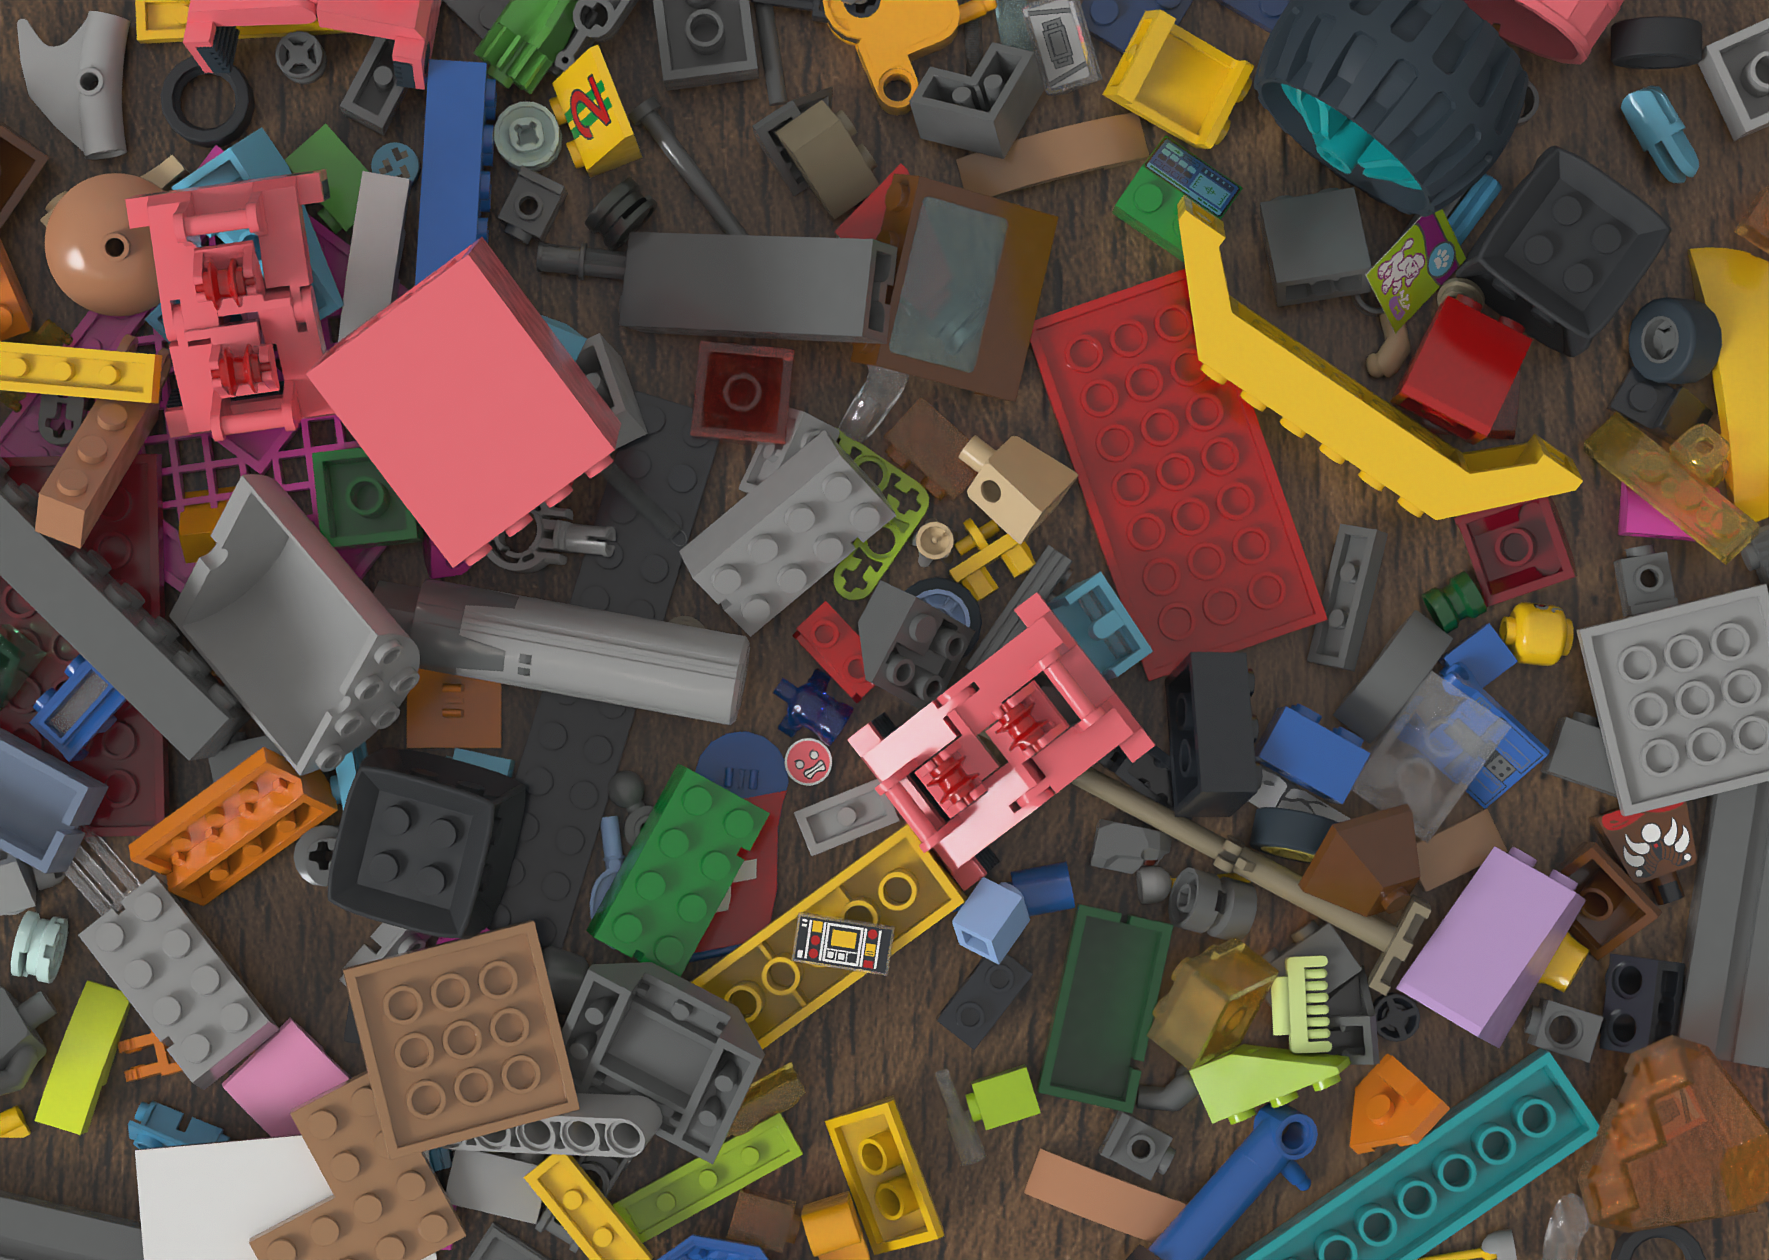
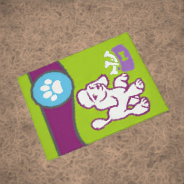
M1443 209L1430 216H1421L1366 274L1395 334L1466 260Z

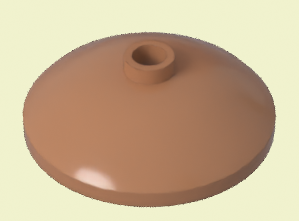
M108 173L97 175L78 183L59 200L51 213L46 227L45 253L52 276L69 298L92 312L108 316L139 314L161 303L150 227L130 229L125 199L135 195L163 192V189L142 177L125 173ZM118 238L123 242L124 252L121 255L114 256L107 251L106 244L109 239Z

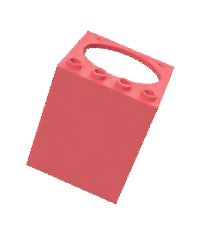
M483 237L472 243L328 349L306 373L316 389L453 568L462 561H465L468 566L475 564L493 549L489 542L503 531L509 537L513 536L533 520L529 512L543 502L551 508L573 491L569 483L585 472L590 479L614 461L609 454L615 451L621 422Z

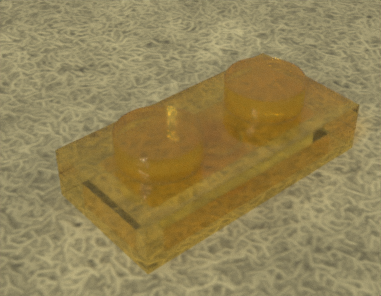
M792 1062L751 1084L727 1137L732 1134L733 1136H740L749 1132L757 1125L759 1119L772 1112L781 1113L789 1110L798 1103L799 1097L806 1094L802 1080Z

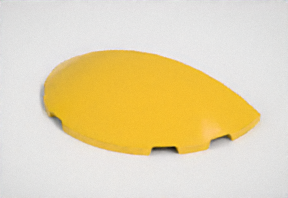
M1693 248L1688 249V257L1695 299L1706 304L1715 313L1722 332V348L1718 361L1711 372L1721 427V434L1718 435L1732 526L1734 528L1769 518V261L1753 256L1751 253L1735 249Z

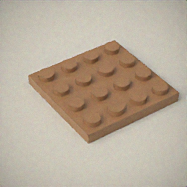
M533 920L482 932L471 939L459 938L342 969L390 1160L580 1110L540 942Z

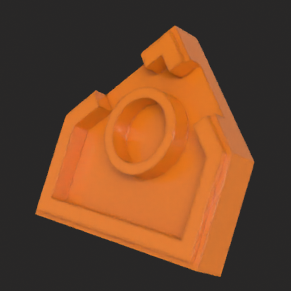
M1387 1053L1380 1061V1064H1377L1355 1087L1350 1147L1357 1154L1374 1152L1376 1147L1397 1143L1402 1147L1418 1144L1450 1110V1107L1394 1056Z

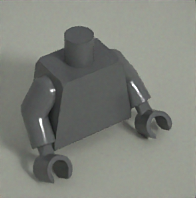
M0 987V1096L22 1090L38 1061L46 1054L47 1048L35 1028L57 1014V1010L42 990L20 1004L4 987Z

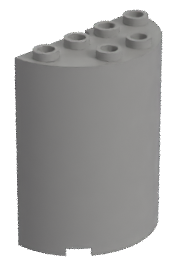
M260 474L242 475L211 534V537L216 542L215 547L208 554L199 557L169 617L300 776L319 769L323 772H328L336 768L343 761L345 755L360 746L378 729L390 726L400 714L398 707L420 679L418 674L420 664L419 650L414 641L276 480Z

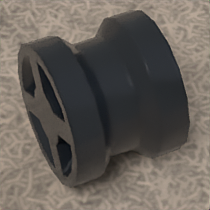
M1394 992L1387 993L1386 996L1382 994L1374 1000L1373 1006L1376 1015L1377 1034L1386 1040L1399 1042L1407 1040L1414 1035L1419 1028L1421 1019L1419 1009L1414 1001L1407 996Z

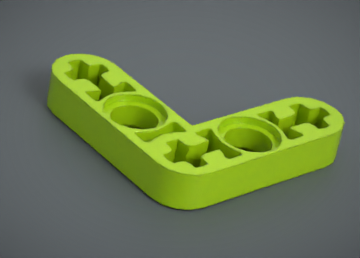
M838 429L840 432L838 438L840 439L839 445L849 456L853 448L862 453L854 459L858 466L865 462H873L881 468L883 478L878 487L882 492L887 488L891 475H894L900 479L894 485V488L906 495L911 489L918 493L916 502L921 506L917 512L909 509L904 515L898 511L900 502L888 494L887 501L896 516L883 527L889 529L895 537L893 549L886 554H877L869 548L867 540L863 543L857 537L853 543L856 549L837 566L834 573V586L837 593L849 601H860L867 598L873 592L925 516L929 507V496L926 489L916 480L844 431ZM858 549H861L870 560L882 563L883 565L878 572H875L869 566L863 575V580L868 583L866 588L861 590L856 587L850 593L844 589L846 580L842 577V574L846 569L854 572L858 568L862 559L853 556Z

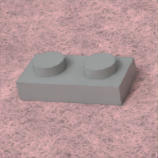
M878 779L794 812L811 856L899 821L895 808L885 794L880 796L874 789L881 784Z

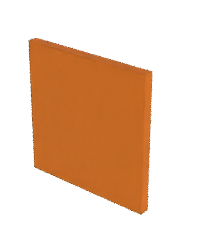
M418 669L420 679L407 694V748H502L501 683Z

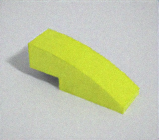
M87 980L53 1064L37 1111L36 1122L78 1135L88 1132L101 1088L107 1083L117 1051V1043L120 1041L131 1003L120 989Z

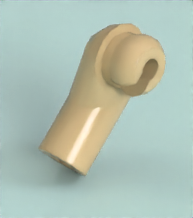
M1384 313L1379 315L1385 342L1380 347L1378 353L1369 354L1366 360L1367 370L1375 378H1380L1384 375L1389 378L1398 373L1411 350L1406 323L1395 334Z

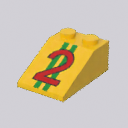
M599 45L593 46L584 52L552 83L557 96L549 99L558 125L568 123L574 140L567 142L566 145L576 169L585 166L590 178L642 158Z

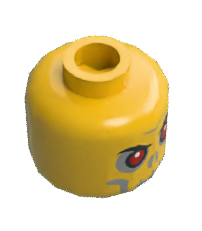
M1521 602L1514 607L1509 617L1504 616L1502 618L1499 637L1518 660L1517 663L1552 666L1560 660L1561 656L1568 655L1571 650L1573 623L1571 619L1566 618L1564 611L1556 605Z

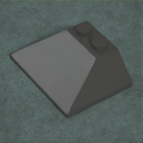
M652 962L592 964L587 971L561 1031L576 1093L639 1095L651 1099L657 1104L662 1113V1124L655 1134L711 1164L715 1162L765 1056L764 1051L737 1006Z

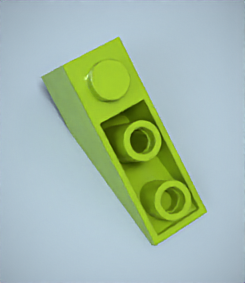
M1243 1044L1201 1061L1189 1072L1212 1124L1228 1118L1230 1124L1233 1125L1257 1114L1254 1108L1270 1101L1272 1108H1276L1299 1097L1297 1090L1312 1085L1316 1092L1340 1082L1339 1074L1351 1064L1348 1056L1323 1053H1293L1289 1049Z

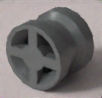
M296 31L288 33L280 40L276 47L275 57L277 65L288 79L295 83L304 85L314 83L326 71L328 62L326 51L317 39L307 32Z

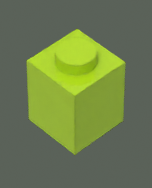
M1025 1064L971 1081L974 1092L965 1095L973 1122L983 1119L986 1130L1041 1113Z

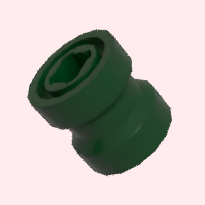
M1465 571L1450 578L1449 585L1442 589L1434 587L1421 594L1433 621L1447 634L1458 628L1459 622L1466 617L1474 619L1487 612L1480 592Z

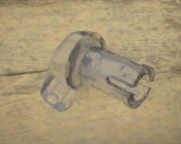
M867 365L870 371L867 376L868 379L856 394L838 429L854 441L865 442L899 400L909 380L908 374Z
M1615 1189L1604 1194L1585 1198L1569 1193L1559 1199L1548 1224L1543 1244L1542 1260H1577L1580 1244L1589 1227L1627 1219L1628 1207L1625 1197L1622 1196V1191Z

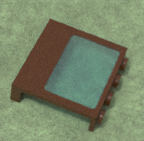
M894 174L892 184L885 196L886 210L881 231L876 237L877 241L898 248L893 286H887L885 304L891 305L887 344L852 342L853 352L850 362L881 367L975 392L974 394L989 398L1016 402L1059 217L922 176Z

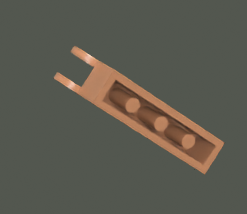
M126 334L116 351L136 353L138 338ZM163 347L157 354L162 355L159 404L108 399L96 400L39 492L35 532L81 549L158 420L162 389L172 367L169 349Z

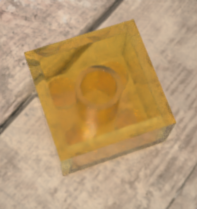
M1237 937L1219 946L1213 944L1204 953L1194 958L1186 957L1178 964L1172 974L1171 979L1174 981V984L1169 994L1165 995L1153 1010L1152 1015L1156 1019L1147 1036L1191 1071L1241 1044L1279 970Z

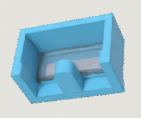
M1102 572L1072 585L1047 603L1106 680L1118 677L1153 652Z

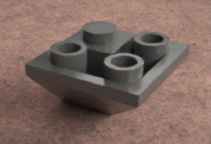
M880 580L858 621L865 680L922 710L944 693L976 631L918 597Z

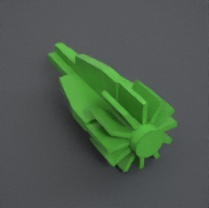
M578 0L509 1L473 52L481 61L490 66L487 69V75L491 79H496V82L506 89H509L514 83L521 90L532 94L556 60L558 53L564 49L575 26L573 11Z

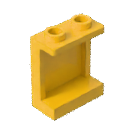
M1162 10L1145 11L1102 95L1196 149H1211L1214 144L1218 145L1226 136L1231 124L1228 117L1235 103L1241 102L1250 90L1252 78L1249 76L1254 65L1246 60L1239 61L1177 26L1174 24L1176 18Z

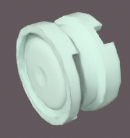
M518 102L506 108L499 115L494 126V141L501 157L512 168L520 170L521 166L538 172L548 168L557 159L562 148V133L555 116L545 106L535 102Z
M27 911L19 925L12 950V975L27 977L31 974L36 975L37 980L40 982L52 983L54 981L66 947L68 936L67 919L56 916L52 917L51 920L40 919L37 912Z

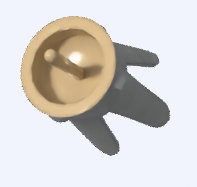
M928 519L925 525H922L919 531L913 533L909 538L910 545L917 546L919 565L927 567L933 559H940L946 565L952 563L954 556L951 549L953 542L958 539V533L936 519Z

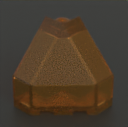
M1671 1035L1631 1053L1624 1072L1628 1073L1618 1098L1611 1099L1596 1133L1601 1137L1590 1162L1584 1161L1577 1177L1590 1224L1630 1233L1758 1212L1757 1206L1769 1201V1128L1710 1048Z

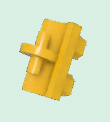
M968 518L962 522L968 535L956 542L954 546L961 556L977 547L979 552L951 569L949 575L956 583H961L968 589L975 600L979 602L999 589L986 569L988 565L1001 558L1014 579L1034 567L1036 563L1026 543L1029 536L1021 545L1009 534L988 545L986 540L1001 531L996 522L992 519L978 528L973 520Z

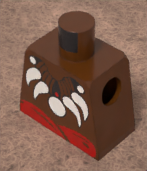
M1686 801L1629 816H1622L1620 807H1616L1589 817L1593 828L1611 859L1636 885L1646 881L1650 882L1658 906L1685 897L1676 871L1697 863Z

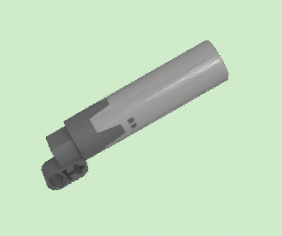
M428 578L425 579L421 588L379 580L373 593L417 645L420 654L419 669L731 725L737 719L749 664L750 643L746 636Z

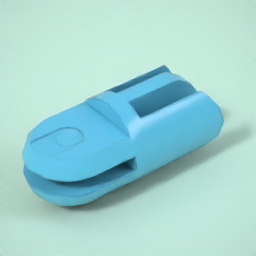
M1654 85L1628 94L1623 99L1621 110L1643 151H1649L1660 172L1668 181L1683 183L1686 180V176L1693 177L1699 168V161L1693 147L1683 132L1686 127L1682 120H1680L1666 94L1659 86Z

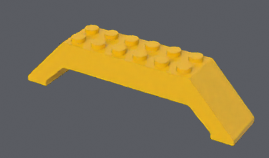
M1183 195L1177 204L1178 221L1198 360L1204 363L1200 369L1211 379L1222 385L1229 380L1241 388L1243 391L1240 396L1251 406L1262 412L1266 407H1269L1282 416L1279 422L1291 433L1300 438H1303L1306 433L1322 443L1319 450L1340 465L1345 460L1349 461L1361 470L1358 476L1378 491H1382L1386 486L1400 496L1397 502L1404 509L1419 518L1426 513L1433 519L1440 520L1576 491L1583 482L1573 459L1535 433L1527 443L1460 452L1230 296L1219 247L1226 238L1224 223Z

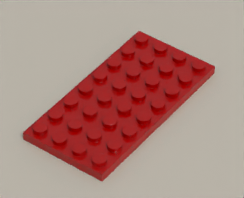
M1186 269L1035 320L1029 344L1073 470L1079 475L1077 481L1115 591L1126 611L1153 650V652L1140 660L1147 682L1171 674L1190 652H1236L1328 620L1254 407L1240 396L1243 391L1241 388L1229 380L1222 385L1211 379L1200 369L1204 363L1198 360Z

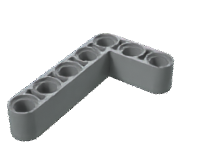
M576 1093L580 1110L442 1146V1148L465 1151L635 1157L644 1150L660 1128L662 1113L654 1101L644 1096Z

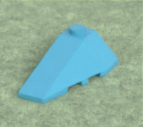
M261 127L171 188L172 190L292 173L273 142ZM302 205L313 283L310 285L314 289L321 320L341 308L344 303L306 208ZM249 228L206 234L209 238L214 235L218 236L225 244L253 240L264 278L259 238L254 233H250Z

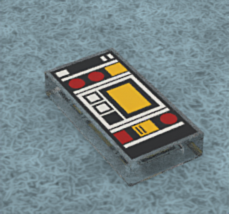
M799 912L792 961L888 976L895 926Z

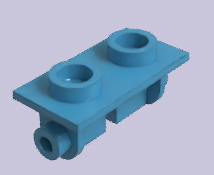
M142 1101L135 1114V1119L141 1121V1123L139 1124L131 1120L128 1123L129 1138L134 1140L133 1144L138 1149L230 1141V1137L223 1134L224 1129L192 1117L185 1133L177 1130L184 1113L159 1104L156 1101H152L150 1104Z

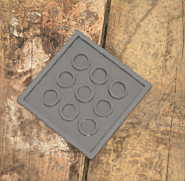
M1766 584L1755 585L1576 630L1622 816H1629L1769 781V594Z

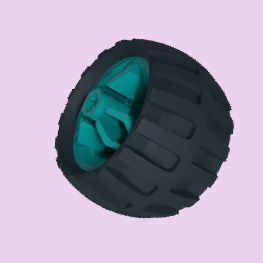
M1291 0L1276 22L1263 48L1254 79V89L1259 93L1258 99L1260 103L1270 112L1278 126L1299 143L1303 150L1333 171L1336 176L1382 204H1388L1397 208L1398 211L1409 215L1416 213L1426 217L1458 199L1477 183L1499 158L1518 123L1529 79L1527 72L1522 69L1520 58L1513 48H1510L1498 35L1499 32L1490 23L1477 15L1463 0Z

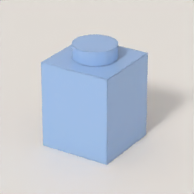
M983 877L952 920V924L959 945L1000 964L1029 923L1030 918L1024 896L1017 888L1006 882L997 884Z

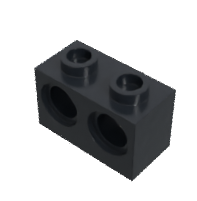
M1610 953L1609 967L1605 974L1606 994L1602 1015L1603 1020L1600 1027L1599 1048L1643 1056L1674 1058L1685 963ZM1642 976V985L1640 987V978ZM1635 1023L1637 1026L1636 1034H1634Z
M1006 954L1000 964L982 957L936 1016V1021L975 1050L1033 974L1009 954Z

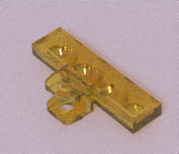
M1616 412L1584 441V452L1725 565L1759 534L1760 525L1715 490L1726 477L1729 470V462L1726 458L1729 454L1730 444L1708 425L1702 423L1688 429L1670 446L1669 454ZM1701 441H1707L1713 445V449L1710 448L1708 444Z

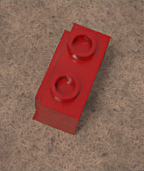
M825 601L796 628L797 631L792 636L852 700L858 704L876 685L865 680L860 636Z

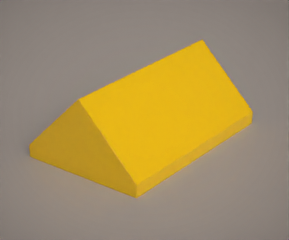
M894 1095L825 1121L874 1255L936 1240L944 1236L942 1223Z

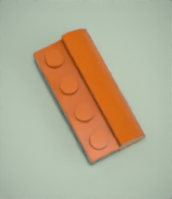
M262 747L129 844L130 858L135 863L165 875L169 892L198 905L205 906L296 841L308 830L314 828L338 811L336 799L332 796L331 786L320 769L300 776L284 756Z

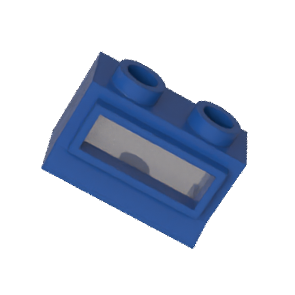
M81 654L65 669L64 673L69 679L58 691L53 687L48 689L36 701L33 709L38 713L29 722L63 754L68 762L83 760L89 754L84 747L97 733L106 732L116 722L117 718L114 714L127 700Z

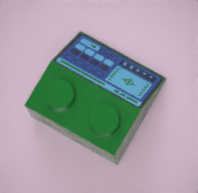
M1165 135L1119 198L1112 214L1184 262L1177 204L1183 195L1221 220L1243 188Z

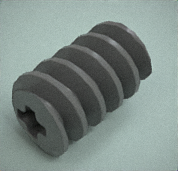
M322 825L311 828L301 836L295 846L294 862L296 869L303 879L313 885L328 886L331 861H326L325 852L334 850L339 826Z

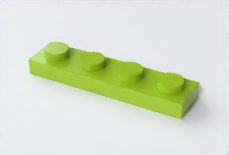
M780 1111L725 1141L713 1164L700 1157H696L615 1202L613 1207L640 1241L644 1243L803 1155V1151Z

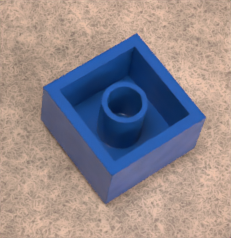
M1299 703L1296 705L1292 704L1290 708L1287 706L1277 708L1254 749L1255 761H1260L1263 766L1331 804H1343L1371 754L1360 748L1364 740L1342 727H1338V729L1333 728L1332 731L1319 725L1322 719L1321 715Z

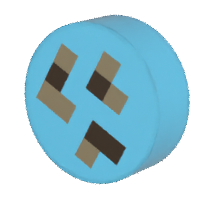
M395 142L388 143L380 147L373 156L371 163L372 173L410 179L412 181L411 187L418 180L420 162L414 151L407 145Z

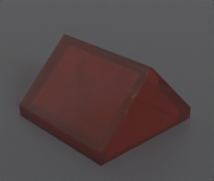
M700 341L690 435L741 445H786L795 350Z

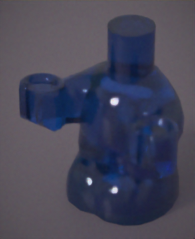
M818 668L814 670L807 683L799 687L782 677L772 692L787 702V714H785L784 719L777 727L779 731L793 738L797 731L805 727L815 733L828 746L840 734L854 708L846 703L837 701L826 693L828 683L832 677Z

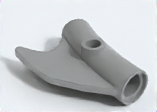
M89 11L87 19L77 32L64 44L53 47L46 45L40 39L26 19H20L17 22L20 61L29 97L52 124L84 152L85 159H107L127 153L122 112V77L130 21L104 12ZM99 80L98 86L89 91L90 85L94 81Z

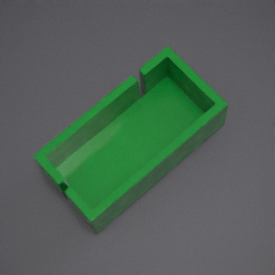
M678 763L586 931L597 940L631 958L634 957L640 963L652 962L681 977L744 862V859L737 856V853L741 847L750 851L770 813Z

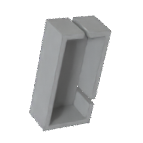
M823 430L679 552L692 578L718 605L721 603L724 611L751 637L856 549L852 543L853 540L858 537L864 543L893 519L896 514L880 488L829 433Z
M153 875L120 901L125 908L123 912L119 913L111 908L78 936L159 1041L169 1047L166 1050L190 1081L205 1090L280 1029L175 894L168 891V885L156 875Z

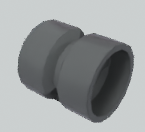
M1188 867L1182 870L1172 887L1168 906L1169 919L1174 927L1201 934L1207 932L1208 935L1239 942L1249 933L1257 911L1256 889L1251 883L1224 876L1219 879L1217 874Z

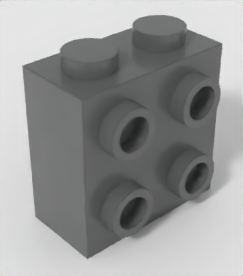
M1354 187L1346 189L1327 188L1315 194L1297 197L1284 195L1278 196L1271 201L1260 202V228L1277 307L1371 292V285L1366 274L1372 269Z

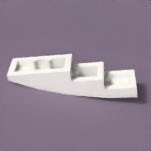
M366 171L362 172L343 297L344 305L341 312L338 342L397 299L400 284L398 274L406 235L404 225L412 185L410 179Z

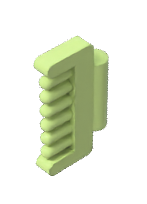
M1322 955L1287 957L1285 959L1286 976L1270 977L1273 1035H1289V1049L1293 1053L1329 1052L1332 1049V1044L1329 1041H1308V1039L1328 1038L1331 1034L1328 1029H1307V1027L1328 1026L1330 1023L1328 1017L1307 1018V1015H1320L1329 1012L1327 1005L1306 1006V1003L1326 1002L1329 999L1327 993H1306V991L1326 990L1328 988L1326 981H1305V979L1325 978L1327 976L1325 969H1304V967L1326 966L1328 959Z

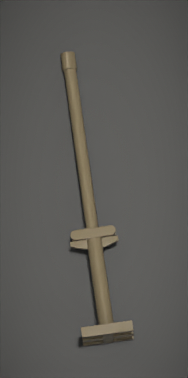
M996 720L989 727L983 730L979 735L992 741L985 731L992 727L995 723H997L998 720ZM1092 767L1071 782V784L1215 859L1213 865L1227 873L1232 871L1381 950L1382 952L1368 976V983L1370 988L1385 996L1391 988L1390 983L1401 962H1405L1413 947V940L1424 919H1428L1432 911L1428 901L1412 894L1396 925L1376 915L1364 917L1303 892L1298 885L1302 879L1301 875L1244 846L1245 843L1229 834L1227 838H1224L1186 817H1175L1173 810Z

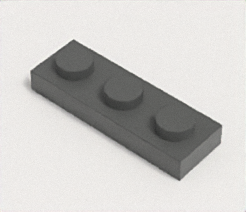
M1340 524L1322 596V604L1328 620L1315 625L1307 658L1308 662L1355 672L1388 533L1377 529Z

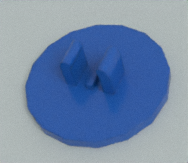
M747 731L727 733L712 741L700 755L695 771L743 799L786 791L789 784L785 760L779 749L764 736Z

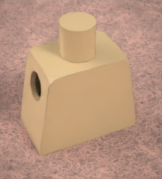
M975 435L966 444L958 457L978 472L967 490L968 497L1020 545L1058 507L1079 476L1067 466L1018 436H1011L996 451Z

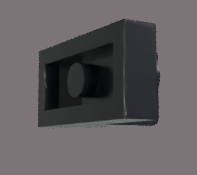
M1634 366L1628 369L1607 407L1608 410L1688 455L1693 451L1713 415L1709 408L1683 386L1674 389L1665 383H1658L1647 379Z

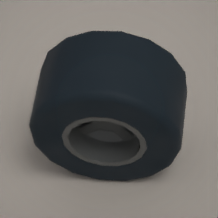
M1673 297L1653 299L1641 307L1632 321L1628 336L1629 353L1635 368L1645 378L1658 383L1687 384L1698 382L1711 372L1718 361L1722 348V332L1715 313L1706 304L1693 299Z

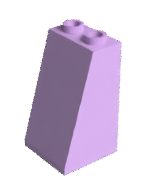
M1494 846L1396 988L1497 1048H1500L1586 901L1574 892L1578 885L1577 882L1554 869L1549 877L1533 868L1537 862L1536 859L1513 846L1508 854Z

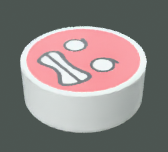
M812 738L801 739L793 743L788 749L785 756V768L788 775L795 782L806 786L816 785L829 775L832 768V756L829 749L819 740Z

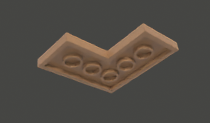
M366 1070L290 1111L293 1121L334 1195L250 1238L249 1244L258 1260H422L466 1237V1230L424 1152L394 1160L389 1159Z

